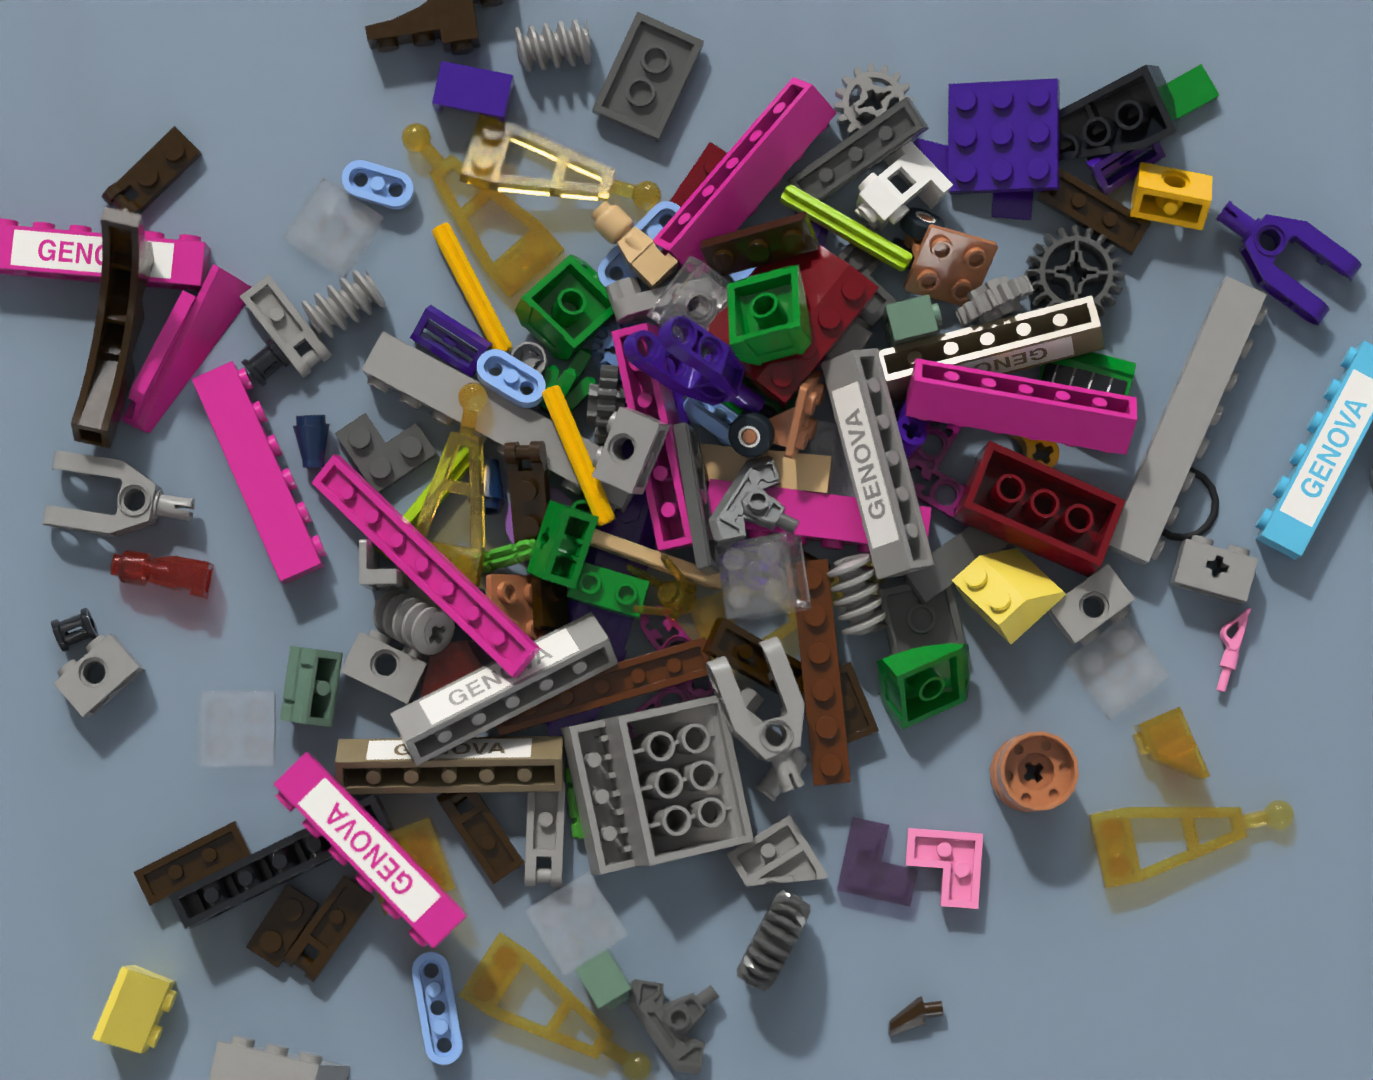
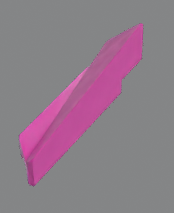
M213 264L197 297L182 290L131 387L128 398L132 401L122 418L123 422L145 433H150L245 306L240 296L250 289L251 286Z

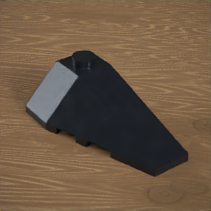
M1144 65L1060 109V161L1146 149L1179 132L1174 99L1159 66Z

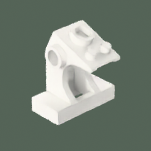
M910 141L884 160L890 167L879 176L874 172L871 173L858 186L861 192L858 195L857 209L854 212L859 218L863 217L869 222L868 224L874 230L878 228L881 232L889 221L895 225L907 214L909 208L906 204L914 197L919 196L932 209L944 198L953 184ZM896 175H899L910 187L903 194L889 181Z

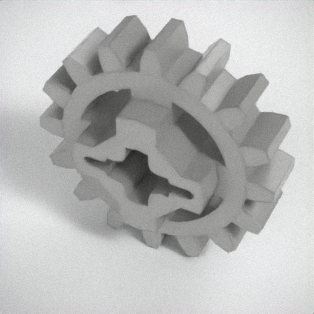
M869 63L866 73H863L859 67H856L853 72L854 79L848 76L842 78V83L846 89H836L835 96L842 101L834 103V110L836 112H843L838 117L837 123L838 125L848 123L847 136H851L865 126L860 121L871 122L887 111L888 107L894 105V102H900L905 97H909L914 102L913 97L904 95L909 91V83L901 85L898 83L901 76L899 71L889 76L887 74L888 65H884L880 72H876L873 63ZM873 82L882 83L887 87L884 88L878 85H874ZM857 88L860 97L859 101L849 107V98ZM869 98L874 102L881 101L879 110H876L873 106L866 107Z
M1006 275L1001 278L996 277L977 289L970 291L967 294L969 302L956 309L955 314L963 328L973 324L976 325L979 322L983 324L1006 318L1019 312L1023 308L1020 301L1033 294L1035 290L1027 275L1015 277L1011 280H1008Z

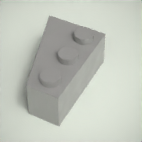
M233 1035L232 1042H217L209 1080H347L350 1066L322 1060V1055L301 1051L300 1055L288 1053V1047L267 1043L266 1048L254 1046L255 1039Z

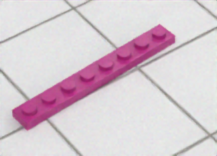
M333 454L311 483L511 677H519L541 648L341 456Z

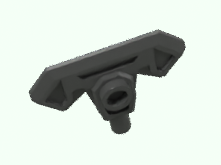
M771 456L747 460L708 520V525L713 541L716 544H725L746 538L744 521L770 530H774L778 526L792 535L796 531L800 521L785 514L786 507L764 491L780 485V478Z
M639 979L631 981L632 988L629 993L628 1005L672 1068L679 1072L700 1073L705 1042L688 1037L687 1034L707 1012L705 1007L719 998L712 985L697 995L692 992L664 1004V984Z

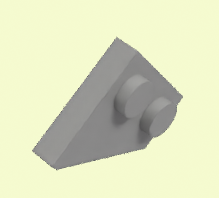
M791 815L753 837V842L742 844L726 854L746 886L820 880L828 877Z

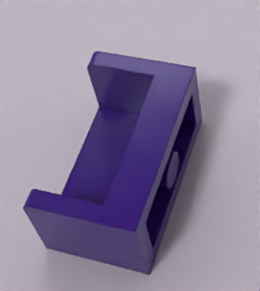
M441 61L432 100L434 111L442 112L443 107L497 117L499 124L506 125L515 86L514 77L511 74Z

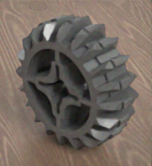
M1077 225L1072 226L1070 236H1067L1066 230L1063 227L1058 228L1056 231L1057 240L1053 235L1047 233L1043 237L1046 246L1036 243L1033 247L1034 252L1039 257L1028 256L1026 261L1029 266L1036 268L1026 270L1024 276L1027 275L1029 280H1036L1031 285L1035 290L1034 292H1039V295L1033 299V305H1040L1044 301L1047 304L1046 307L1067 302L1051 291L1047 281H1050L1051 284L1062 286L1066 291V300L1068 301L1079 299L1083 286L1094 285L1095 282H1103L1101 292L1093 298L1098 317H1103L1106 313L1103 305L1112 308L1116 303L1110 294L1120 295L1123 290L1120 285L1114 282L1122 281L1125 278V273L1113 270L1121 266L1123 260L1122 258H1110L1116 251V246L1110 245L1104 249L1102 245L1106 240V236L1102 234L1098 237L1097 241L1092 240V228H1087L1084 236H1079L1080 229ZM1069 248V255L1065 265L1055 266L1054 269H1045L1047 260L1054 253ZM1080 249L1091 254L1098 261L1102 270L1086 264ZM1073 263L1077 275H1083L1078 280L1075 288L1072 276L1066 275L1071 270Z
M784 890L775 896L737 968V977L744 980L747 985L763 991L768 990L773 985L811 912L810 904L803 901V898Z

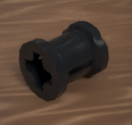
M270 338L265 341L266 346L250 360L244 359L241 362L262 387L267 384L266 379L282 365L287 367L290 364L289 360Z
M88 608L81 609L80 614L63 621L58 619L51 621L54 636L63 652L68 651L70 645L88 638L94 640L99 636ZM77 627H82L81 629H78V630L73 631V632H71V633L68 632V631H70V630H72V629H75V628H77Z

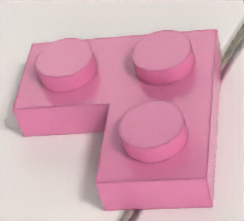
M907 828L905 866L942 868L940 906L978 909L983 834Z

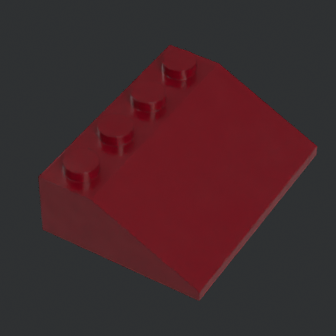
M819 244L818 250L758 266L748 276L787 266L799 265L808 309L811 344L803 355L795 354L762 363L760 366L741 362L746 369L743 378L782 409H785L799 392L800 386L818 369L876 297L879 289L876 284L857 269ZM727 302L705 330L729 345Z

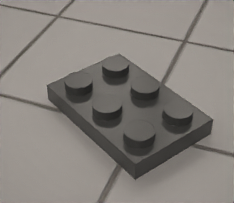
M637 12L592 108V113L659 142L704 46V41Z

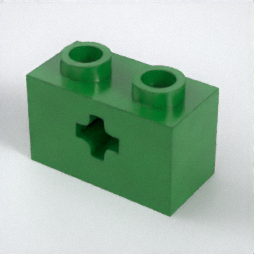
M549 500L526 571L541 579L575 589L599 517Z
M584 562L576 588L569 587L567 598L573 602L640 621L650 588V581Z

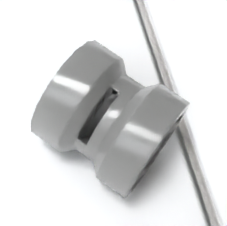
M522 342L512 350L511 356L535 369L544 377L546 367H548V360L543 348L533 342Z

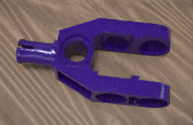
M1230 200L1215 219L1242 238V245L1239 247V251L1256 284L1313 325H1319L1330 309L1319 297L1274 265V259L1285 249L1287 242L1291 244L1294 242L1298 243L1317 257L1316 262L1321 266L1323 264L1328 265L1340 275L1349 278V281L1353 279L1362 266L1356 257L1307 221L1268 214L1261 219L1257 218L1254 220ZM1260 235L1271 236L1275 243L1273 251H1267L1262 248L1259 242Z
M677 316L666 321L662 328H659V337L647 330H640L627 336L624 341L623 349L627 360L676 393L712 406L730 401L745 412H759L764 405V396L742 383L746 369L732 348L685 316ZM674 325L682 331V344H679L673 336ZM639 338L647 345L648 354L646 357L642 356L638 350L637 341ZM702 344L706 345L711 353L706 355L705 358L701 355ZM667 357L675 364L674 376L666 369L665 360Z

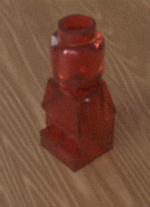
M126 550L122 554H114L110 573L113 576H118L119 581L122 583L145 586L149 582L174 591L189 590L191 596L208 599L214 565L210 562L180 556L152 559L148 553Z

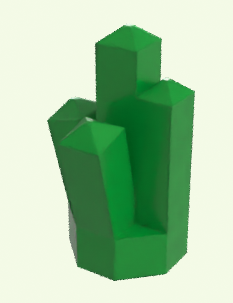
M588 348L579 349L568 369L562 373L560 379V370L555 365L546 367L544 375L545 389L551 386H560L571 413L588 397L589 383L596 384L595 378L588 376L579 383L587 365L592 359ZM543 399L537 407L550 415Z

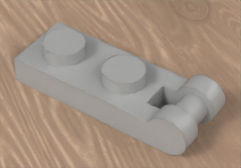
M269 274L240 296L303 378L312 372L310 368L321 360L326 362L332 357L329 350ZM307 340L313 349L300 357L295 349Z
M563 782V791L528 792L525 886L536 887V883H551V887L562 888L566 782ZM537 857H552L551 868H537Z

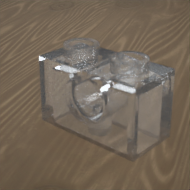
M689 256L646 316L661 327L669 319L685 316L708 331L709 323L717 312L723 311L728 305L727 284L730 282L703 261ZM698 295L699 304L697 308L689 312L688 305L690 300ZM674 325L673 336L683 342L682 331Z

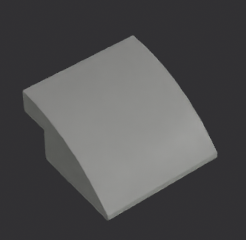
M716 695L560 728L591 875H601L635 866H652L754 841L732 735L729 732ZM628 722L633 727V733L638 735L633 740L629 736Z

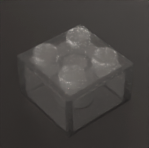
M782 532L716 545L726 619L742 622L812 609L801 535Z

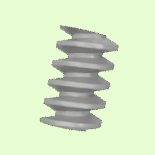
M572 19L569 31H567L562 21H558L556 32L554 33L548 23H543L542 32L539 35L533 25H529L527 36H523L519 27H514L519 64L523 63L528 73L533 71L535 61L538 62L542 71L547 70L549 59H552L556 68L560 69L563 57L567 58L571 67H575L578 55H581L586 65H590L592 51L587 19L584 29L581 28L577 19Z
M357 270L352 271L353 284L343 277L340 278L341 291L336 290L331 285L327 286L329 297L327 299L318 292L315 293L316 306L314 307L306 300L301 301L304 311L320 337L321 332H324L331 338L335 337L333 326L335 324L344 331L347 330L346 317H350L353 321L359 323L360 309L371 316L373 314V301L382 308L386 307L385 300L367 270L365 277Z
M868 553L839 559L834 562L835 568L826 573L827 577L839 579V582L832 586L830 590L831 592L843 593V596L835 601L834 605L847 608V611L838 616L839 620L850 621L851 625L842 630L844 635H865L880 631L889 626L885 623H879L886 618V611L875 609L882 604L883 600L880 595L872 594L878 589V582L867 580L875 573L873 567L863 566L871 559V555Z
M390 589L381 594L373 610V621L380 633L408 645V647L425 655H435L441 652L450 643L454 634V620L445 612L398 589Z

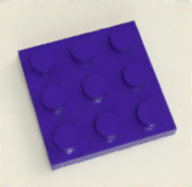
M1058 78L948 84V180L953 184L948 191L950 195L1060 190V81Z

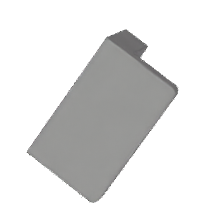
M367 539L359 540V584L371 591L409 590V577L397 568L379 569L378 547Z

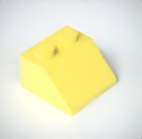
M1018 548L979 555L952 580L964 601L1010 645L1066 595L1059 586Z
M137 965L122 966L92 1039L140 1054L147 1052L149 1047L155 1048L163 1030V1027L158 1025L164 1011L170 1012L177 996V991L173 990L176 981Z

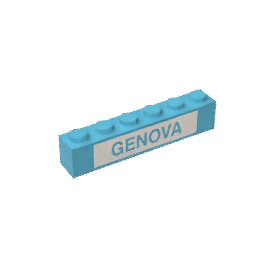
M1366 341L1361 342L1356 348L1350 346L1340 363V366L1345 369L1339 381L1333 378L1324 393L1323 398L1328 400L1322 413L1316 411L1306 428L1307 431L1311 432L1305 445L1301 443L1297 445L1289 460V463L1294 466L1288 478L1282 475L1272 492V495L1276 496L1277 499L1271 510L1265 508L1262 511L1255 525L1256 528L1260 529L1255 538L1256 540L1294 560L1301 557L1373 421V345Z

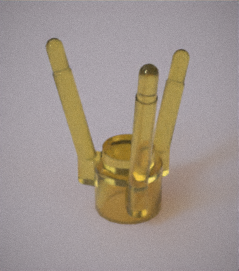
M666 554L661 555V560L677 580L662 582L642 569L628 564L626 568L629 572L635 574L640 579L650 581L652 586L659 589L658 598L662 606H664L636 605L633 607L635 613L667 616L677 620L679 615L687 614L693 609L696 603L695 591L697 586L688 581Z

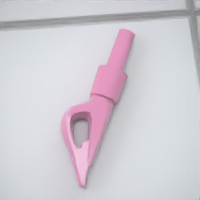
M1247 608L1236 618L1226 623L1220 631V638L1225 644L1226 650L1219 665L1222 667V671L1216 688L1217 691H1226L1231 671H1236L1239 650L1252 608ZM1237 623L1238 631L1233 638H1229L1227 631L1232 625Z

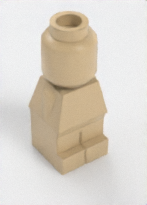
M605 201L591 214V217L595 220L594 228L608 243H617L618 249L629 270L650 290L658 288L678 269V261L670 253L664 256L656 247L654 240L635 227L634 221L618 205L611 206Z

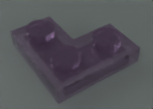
M852 817L836 890L910 907L918 870L881 862L889 825Z

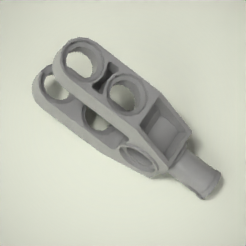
M55 451L52 470L72 471L94 478V475L120 480L122 485L117 496L118 506L115 515L45 505L43 525L118 537L156 525V520L159 516L191 522L194 513L179 508L194 509V498L164 495L161 487L123 460ZM136 493H144V506L137 511H132L130 508L131 497Z
M775 636L759 642V645L762 647L770 673H767L769 681H774L783 708L780 709L782 714L778 718L765 720L757 726L752 724L736 679L725 656L706 662V669L729 732L760 761L767 759L768 762H772L782 788L781 791L785 793L805 785L792 754L796 752L794 748L801 746L805 704L784 648L778 637ZM770 725L778 727L782 732V740L778 746L770 745L765 738V732Z

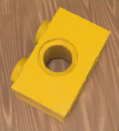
M1140 162L1132 190L1130 216L1203 231L1212 201L1213 176Z

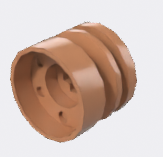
M1044 731L1021 734L1004 742L994 753L989 768L990 783L996 796L1009 808L1021 812L1051 810L1064 803L1074 792L1079 777L1078 761L1071 747L1059 736ZM1024 766L1036 767L1037 771L1033 774L1036 780H1025L1024 775L1027 770Z

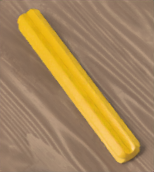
M449 223L438 225L432 230V234L487 341L492 343V349H499L509 353L513 346Z
M551 386L542 392V397L591 513L599 517L598 526L610 523L615 519V515L600 480L592 477L595 468L592 466L591 458L560 386Z

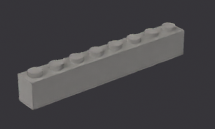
M1228 276L1221 281L1124 499L1126 501L1108 546V551L1142 566L1148 564L1150 559L1155 561L1158 559L1165 540L1160 538L1165 525L1169 527L1173 525L1180 509L1179 506L1174 504L1180 491L1186 494L1195 473L1189 471L1195 458L1202 459L1209 444V440L1204 438L1209 425L1214 427L1217 425L1224 410V406L1219 404L1224 391L1228 393L1232 391L1239 373L1233 370L1238 359L1245 360L1254 340L1248 338L1253 325L1259 327L1266 315L1268 306L1263 305L1267 296L1266 293Z
M382 331L361 369L369 377L367 381L369 385L383 393H387L389 388L401 394L399 400L415 410H419L421 405L433 411L431 417L451 428L453 422L466 429L464 432L466 437L483 445L485 440L490 441L498 446L496 452L503 457L505 442L518 441L520 445H529L531 441H544L548 477L552 474L563 480L561 487L577 496H581L583 491L552 420L529 408H522L513 404L480 382ZM582 437L593 463L594 456L601 446ZM600 480L613 512L617 509L624 513L634 494Z

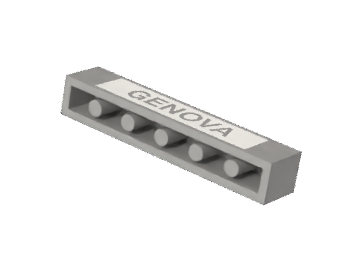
M878 348L852 350L822 362L821 366L825 377V384L829 392L834 418L841 438L844 456L847 461L853 491L859 507L862 526L866 534L877 580L903 576L933 566L932 553Z
M590 612L535 640L534 642L541 650L519 677H511L496 661H493L390 713L397 731L416 766L618 664L610 640L593 613Z

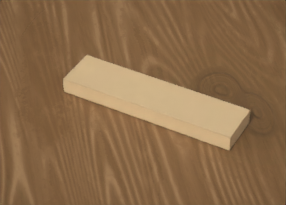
M700 443L707 483H709L710 479L734 481L747 460L771 456L780 478V485L775 487L829 494L833 465L832 456L797 453L791 459L785 457L784 451L767 450L761 456L748 458L738 454L732 446Z
M595 529L590 543L591 547L715 591L723 589L728 578L727 575L721 573L706 575L696 568V564Z

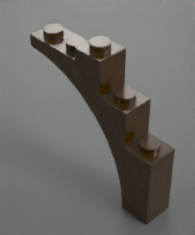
M427 0L421 6L394 19L365 26L367 41L371 50L377 49L378 52H392L398 50L399 45L413 43L416 47H424L434 44L436 39H442L445 52H452L453 55L469 54L474 51L473 48L481 47L474 5L481 4L482 7H495L503 4V0Z
M105 207L101 217L102 270L97 316L88 363L71 421L74 441L110 449L135 375L132 355L145 318L142 298L154 264L152 242L145 240L142 215L126 208L113 209Z

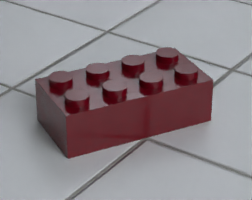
M989 440L977 455L953 518L1081 575L1090 577L1102 565L1126 500Z

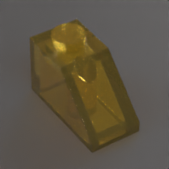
M1180 707L1134 725L1136 733L1132 735V738L1140 755L1146 754L1149 761L1197 780L1210 776Z

